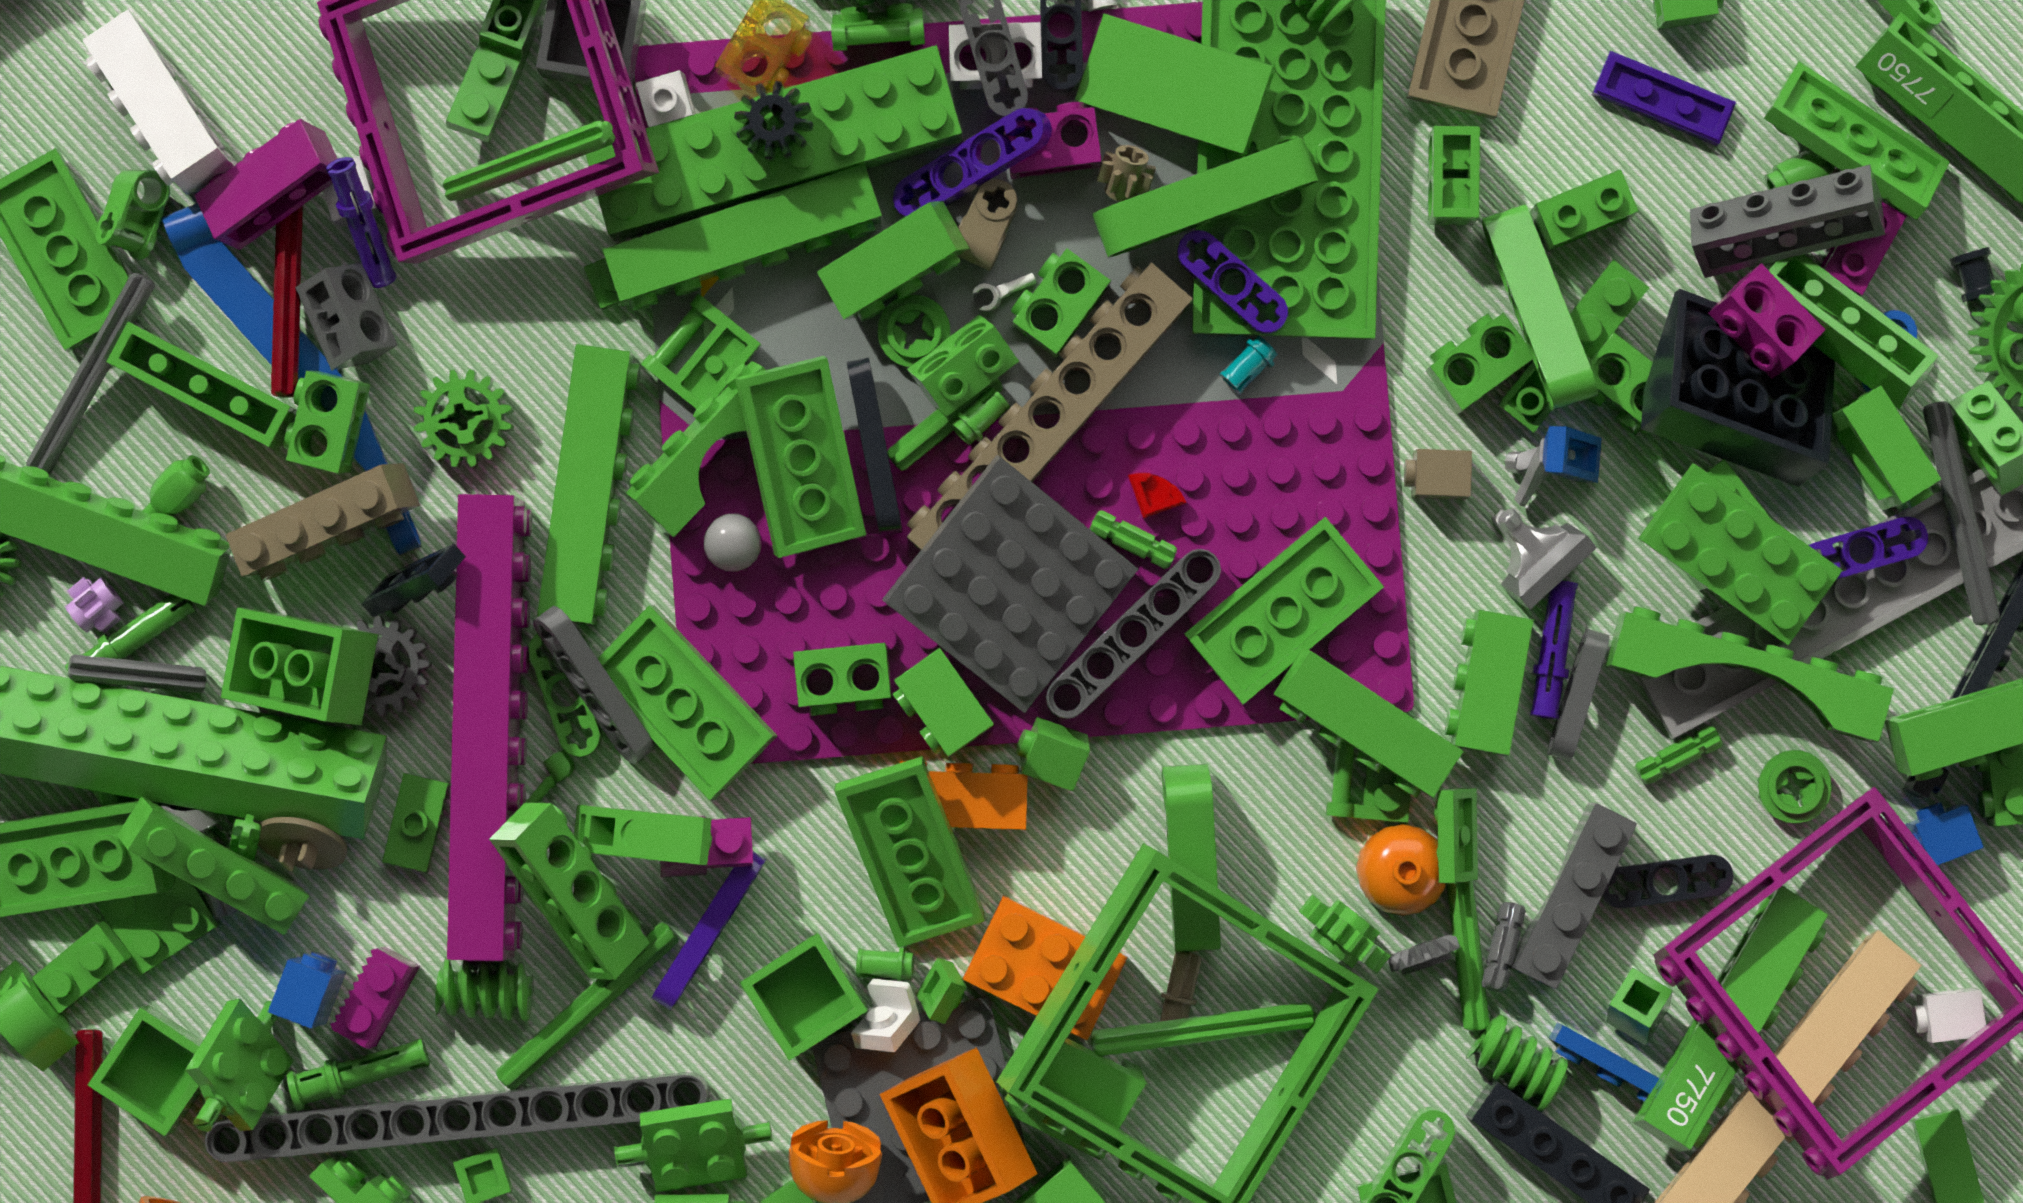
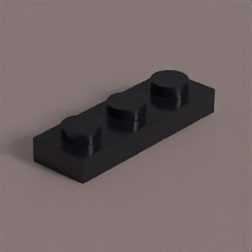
M454 543L388 574L361 605L372 617H375L388 610L393 614L397 613L411 600L415 604L420 602L432 590L440 593L458 577L454 570L466 556Z

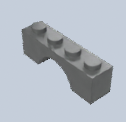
M1598 803L1587 804L1568 843L1567 853L1559 874L1541 909L1528 925L1517 947L1512 969L1548 987L1557 989L1636 828V822Z

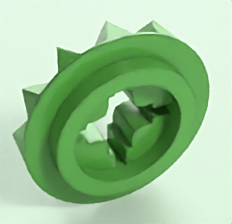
M908 295L902 299L894 300L883 311L878 323V340L882 350L895 363L906 367H911L950 337V323L945 311L937 302L922 295ZM920 314H924L922 330L927 333L928 337L933 338L932 341L916 339L913 344H910L908 350L905 349L907 334L901 330V327L896 326V323L912 325L915 319L918 320Z
M1789 750L1780 752L1765 762V766L1757 779L1758 798L1770 815L1786 823H1803L1812 820L1825 809L1831 796L1832 784L1827 768L1816 756L1805 751ZM1787 768L1796 780H1812V783L1806 784V787L1799 790L1800 806L1792 794H1777L1776 790L1782 789L1781 786L1788 783L1787 775L1789 774Z

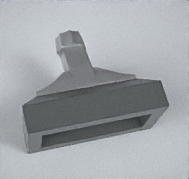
M1501 509L1492 518L1494 524L1506 538L1511 550V561L1506 570L1509 574L1501 585L1513 599L1529 610L1597 548L1586 534L1569 523L1562 526L1556 524L1548 528L1531 527L1523 523L1521 516L1514 509H1507L1506 511Z

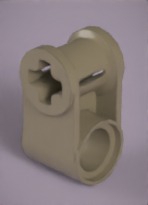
M993 179L982 184L975 195L967 215L964 216L958 227L970 248L958 255V257L988 271H991L1007 236L1006 232L1018 206L1016 192L1006 181ZM998 190L1004 191V199L1009 204L1006 209L999 207L995 213L990 212V205L985 200V197L988 194L995 196Z

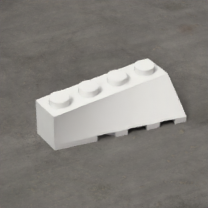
M126 10L83 39L84 44L91 53V56L85 59L87 64L101 82L108 79L114 89L108 93L110 100L123 117L129 113L136 124L130 128V131L145 151L152 148L158 157L152 165L167 186L175 182L186 195L197 193L206 187L213 177L225 173L235 166L223 153L222 150L225 147L217 135L211 130L201 115L196 114L199 111L198 107L180 82L173 79L176 76L144 27L129 10Z

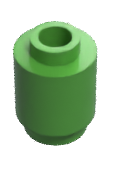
M1807 149L1773 166V172L1765 175V183L1769 190L1798 181L1837 173V170L1833 164L1819 159L1812 150Z

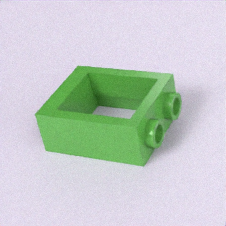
M1882 386L1858 396L1832 413L1831 432L1882 511L1896 506L1899 512L1908 507L1912 508L1934 494L1930 486L1940 481L1941 477Z

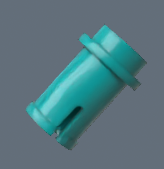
M1260 336L1254 341L1248 339L1245 342L1247 348L1219 374L1224 382L1240 395L1266 366L1272 368L1275 365L1273 359L1278 355L1277 352Z

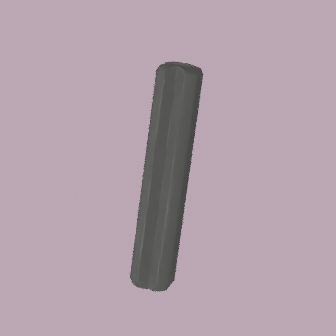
M75 654L70 657L68 663V677L74 681L201 693L205 689L207 680L206 670L202 667Z

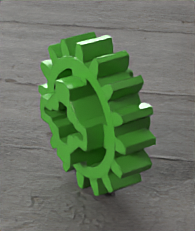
M455 369L450 370L449 382L445 383L436 376L433 378L436 390L433 393L426 390L420 392L421 396L427 400V404L425 407H414L413 412L424 417V422L415 425L414 431L417 433H427L428 437L420 445L425 450L436 446L437 450L434 459L440 463L450 455L453 468L459 469L463 459H467L472 468H478V456L483 455L492 462L495 456L491 448L494 445L502 448L507 447L508 444L500 436L502 431L509 432L514 430L512 424L504 421V416L513 413L514 409L511 405L500 404V401L504 399L507 393L503 388L492 392L490 389L493 386L494 379L488 375L478 383L475 370L469 369L465 379H461ZM467 389L480 392L488 399L490 404H474L470 400ZM448 395L449 402L443 412L435 414L439 403ZM463 408L472 415H478L468 421V429L465 430L458 424L450 423L460 417V409ZM488 424H493L487 438L480 443L479 435L484 427ZM453 433L457 436L461 449L446 445L438 434Z
M1312 894L1299 910L1303 916L1316 925L1309 936L1350 968H1353L1360 960L1378 974L1391 957L1374 943V940L1381 932L1339 899L1329 907Z

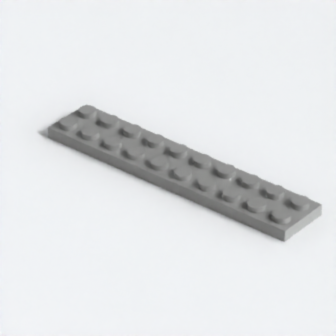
M1980 468L1967 475V480L1990 569L2023 551V484L2001 496ZM1942 489L1912 508L1908 507L1880 522L1884 523L1906 516L1917 518L1925 525L1928 531V543L1924 551L1912 558L1836 579L1789 645L1778 640L1730 604L1695 621V623L1705 626L1704 634L1721 639L1723 632L1737 634L1750 639L1748 647L1762 651L1766 650L1767 645L1782 647L1794 651L1793 660L1810 664L1811 657L1822 659L1964 583ZM1901 525V533L1899 535L1882 539L1883 531L1878 530L1877 534L1884 544V558L1890 557L1885 549L1888 547L1904 544L1907 551L1911 550L1910 542L1916 540L1915 532H1907L1904 529V525ZM1858 537L1851 542L1849 554L1855 562L1866 564L1873 557L1874 549L1869 540ZM1839 545L1834 547L1837 553L1825 556V558L1832 563L1840 562V569L1845 571L1846 567L1839 558ZM1693 665L1673 670L1652 679L1637 676L1671 739L1777 683L1768 677L1750 670L1726 665Z

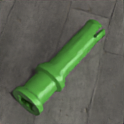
M420 1038L404 1045L371 1053L350 1061L338 1063L337 1060L329 1059L324 1061L322 1067L298 1074L292 1070L286 1072V1078L295 1109L301 1111L305 1109L308 1103L328 1097L338 1100L347 1094L346 1090L397 1076L411 1070L429 1067L430 1061L425 1043Z

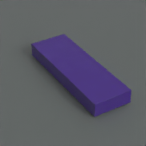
M1611 50L1606 57L1591 94L1715 146L1720 144L1736 105V102Z

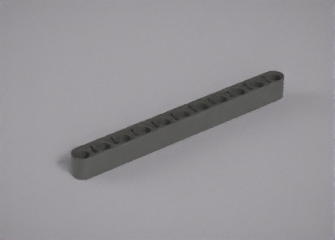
M681 1072L262 1114L254 1129L240 1132L229 1119L215 1123L211 1131L207 1132L205 1136V1147L209 1155L219 1162H236L640 1121V1113L685 1106L678 1101L676 1096V1088L679 1083L685 1081L692 1082L699 1088L700 1100L698 1104L708 1102L710 1088L705 1078L698 1073ZM644 1086L651 1090L654 1096V1104L650 1110L641 1111L632 1105L630 1096L634 1087ZM599 1091L606 1096L608 1109L605 1114L600 1116L593 1115L586 1109L585 1097L588 1092ZM543 1096H554L561 1102L562 1114L558 1119L549 1120L540 1113L539 1103ZM507 1100L514 1105L516 1118L512 1124H502L495 1118L493 1111L497 1101ZM452 1105H462L469 1111L470 1123L467 1128L457 1129L449 1122L448 1111ZM407 1109H415L423 1116L424 1127L418 1134L410 1133L403 1126L402 1118ZM361 1114H369L376 1119L378 1132L374 1138H366L358 1132L357 1120ZM316 1118L324 1119L331 1125L332 1136L327 1143L319 1142L312 1136L311 1125ZM270 1123H277L285 1130L286 1141L282 1147H274L267 1141L265 1133ZM225 1127L232 1128L239 1135L240 1145L235 1152L224 1149L220 1143V1134Z

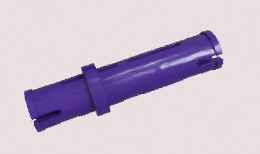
M342 157L328 164L326 170L338 197L336 202L337 211L341 217L346 219L356 250L372 287H386L396 280L397 275L392 268L382 235L371 210L374 205L371 193L364 190L353 158ZM350 192L352 193V196H353V199H354V201H355V203H356V206H357V208H358L359 214L357 213L356 208H355V206H354V204H353L352 198H351V196H350ZM365 232L367 233V236H368V238H369L370 244H371V246H372V249H373V252H374L373 254H372V252H371V250H370V247H369V244H368V242H367V239H366V236H365Z
M1562 580L1549 592L1538 664H1534L1532 674L1536 675L1530 716L1559 719L1558 711L1563 680L1569 678L1570 671L1565 669L1578 583ZM1559 607H1562L1557 644L1554 645L1553 639L1557 611ZM1555 654L1550 692H1546L1551 655Z

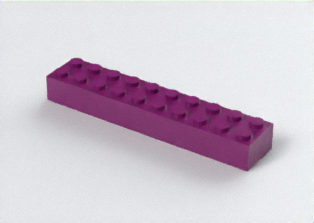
M458 494L457 547L466 558L456 568L458 577L456 578L447 960L504 961L514 958V951L522 948L523 925L521 921H515V904L523 902L524 887L489 840L526 803L525 784L518 783L519 765H526L527 740L526 738L519 737L520 719H527L528 694L527 692L520 691L521 674H527L529 669L528 646H523L521 640L522 628H529L530 602L524 601L522 597L523 582H530L531 557L530 555H525L524 537H531L532 511L531 509H526L525 502L515 495Z

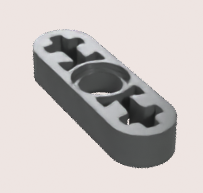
M960 0V12L989 107L1001 116H1007L1015 110L1024 108L1027 103L1028 92L1001 1L993 0L994 7L988 9L987 14L990 24L999 19L1002 29L988 30L978 37H974L972 27L982 26L977 13L969 14L967 11V5L972 4L973 0ZM998 37L1005 42L1007 55L1001 63L989 64L982 59L980 47L987 38ZM1013 64L1015 74L1005 75L1010 88H1019L1020 96L1014 98L1015 106L1006 108L1003 102L996 103L993 95L1000 92L997 77L988 82L985 72H998Z
M1586 628L1580 641L1558 711L1559 719L1555 721L1550 737L1547 755L1571 761L1579 742L1606 655L1609 635Z

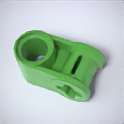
M126 170L116 176L112 183V189L104 213L96 228V241L98 244L105 247L115 245L129 251L130 257L139 261L145 259L150 254L155 245L157 230L170 195L169 186L165 184L157 171ZM140 181L144 186V196L141 200L137 194V187Z

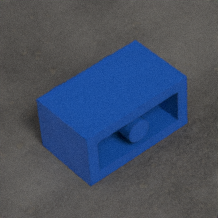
M313 951L311 954L304 953L301 957L288 959L268 1012L308 1028L327 1024L346 972L335 968L338 962L336 959Z

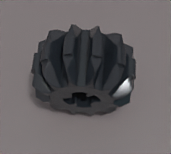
M775 81L772 95L767 94L762 83L757 84L756 91L760 97L757 101L746 94L741 97L742 103L750 109V112H735L734 118L737 122L748 124L740 128L736 134L739 140L753 138L747 148L752 155L758 153L765 145L764 154L767 161L774 160L776 148L779 147L783 156L786 159L792 158V151L788 146L790 142L793 141L801 148H805L807 145L805 138L797 132H808L814 128L812 121L801 118L812 111L811 106L808 102L795 105L801 95L797 88L791 89L783 97L784 87L780 81ZM776 111L781 112L780 117L784 126L779 130L772 126V131H767L768 125L764 117L772 112L774 117L776 116Z

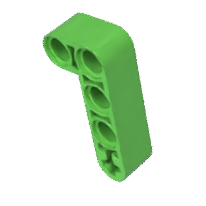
M1208 764L1163 766L1162 787L1166 813L1168 858L1218 888L1213 791ZM1170 886L1174 952L1221 950L1220 917Z
M1423 1107L1417 1110L1409 1120L1360 1203H1375L1381 1197L1393 1198L1395 1203H1416L1453 1141L1455 1126L1452 1119L1445 1112L1435 1107ZM1438 1117L1440 1118L1438 1127L1443 1131L1439 1138L1431 1135L1423 1146L1432 1152L1427 1159L1417 1149L1408 1145L1412 1139L1421 1145L1426 1137V1132L1421 1128L1422 1123L1425 1120L1433 1123ZM1405 1157L1417 1158L1420 1163L1419 1174L1410 1181L1400 1180L1396 1174L1397 1164Z

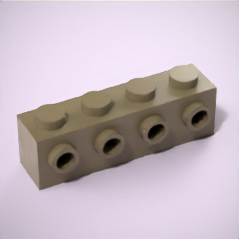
M404 463L384 464L229 532L225 536L241 576L260 575L261 580L265 581L288 571L286 565L299 560L300 564L326 555L324 548L338 543L339 547L363 539L365 537L363 531L373 526L383 529L404 520L403 513L421 505Z

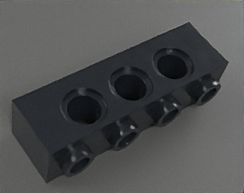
M1492 1078L1465 1115L1588 1203H1641L1650 1190L1647 1186Z

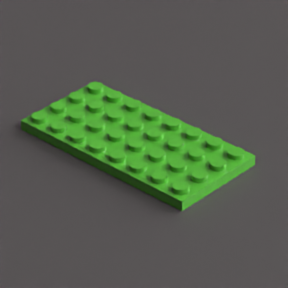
M1202 0L1201 44L1276 68L1247 156L1303 137L1319 181L1306 188L1195 228V230H1203L1214 236L1285 300L1288 307V316L1278 331L1271 334L1258 333L1193 278L1192 334L1375 339L1386 0H1355L1354 5L1343 16L1320 33L1318 29L1324 18L1315 21L1307 19V14L1313 6L1312 3L1298 7L1295 4V0ZM1198 141L1197 174L1246 156ZM1201 241V243L1194 246V262L1201 259L1210 267L1203 275L1211 280L1216 268L1226 262L1227 259L1219 255L1216 262L1211 260L1205 253L1208 244ZM1226 270L1219 277V286L1228 295H1237L1245 288V278L1238 270ZM1253 285L1251 292L1243 301L1237 303L1243 310L1246 309L1249 302L1254 305L1259 311L1256 320L1261 324L1266 320H1270L1273 323L1278 320L1274 314L1277 308L1275 303L1270 301L1269 304L1263 305L1255 298V295L1261 292V289L1256 285Z

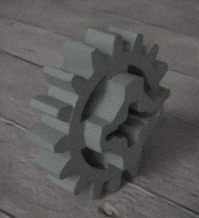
M375 616L372 628L364 620L357 621L358 630L375 633L378 636L382 635L378 639L374 659H382L384 654H386L385 662L391 665V668L399 671V674L392 672L380 673L378 678H376L377 670L372 667L364 713L368 714L373 704L376 705L378 715L387 716L390 704L398 712L405 711L403 699L407 697L413 701H418L420 696L414 688L417 684L429 685L430 682L421 676V669L432 667V662L423 660L420 657V654L429 648L427 643L414 644L413 640L418 631L415 628H410L402 633V621L394 618L389 628L386 627L382 616ZM400 643L409 654L411 668L404 666L399 656ZM396 681L405 683L397 692L380 697L387 685Z

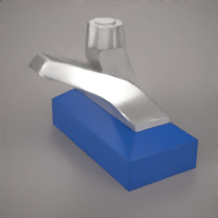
M1549 426L1545 438L1541 439L1538 447L1525 452L1516 451L1506 454L1505 468L1508 472L1518 474L1522 471L1526 472L1514 500L1520 506L1525 507L1536 489L1549 474H1555L1583 483H1598L1602 438L1567 426Z

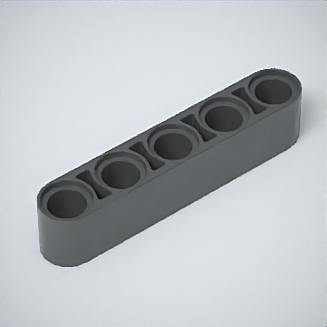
M1196 549L1190 551L1178 561L1051 684L1046 696L1047 706L1051 713L1063 719L1074 718L1081 714L1215 585L1221 572L1220 562L1217 557L1209 550ZM1196 558L1206 560L1212 569L1211 578L1205 583H1195L1190 580L1186 571L1189 561ZM1161 590L1172 591L1178 597L1179 607L1172 615H1162L1154 608V596ZM1127 622H1138L1144 627L1146 639L1142 645L1129 647L1121 640L1120 630ZM1102 653L1112 660L1113 671L1105 679H1096L1087 671V661L1094 654ZM1070 685L1077 689L1080 694V703L1077 708L1072 711H1063L1055 705L1053 699L1054 692L1060 686Z

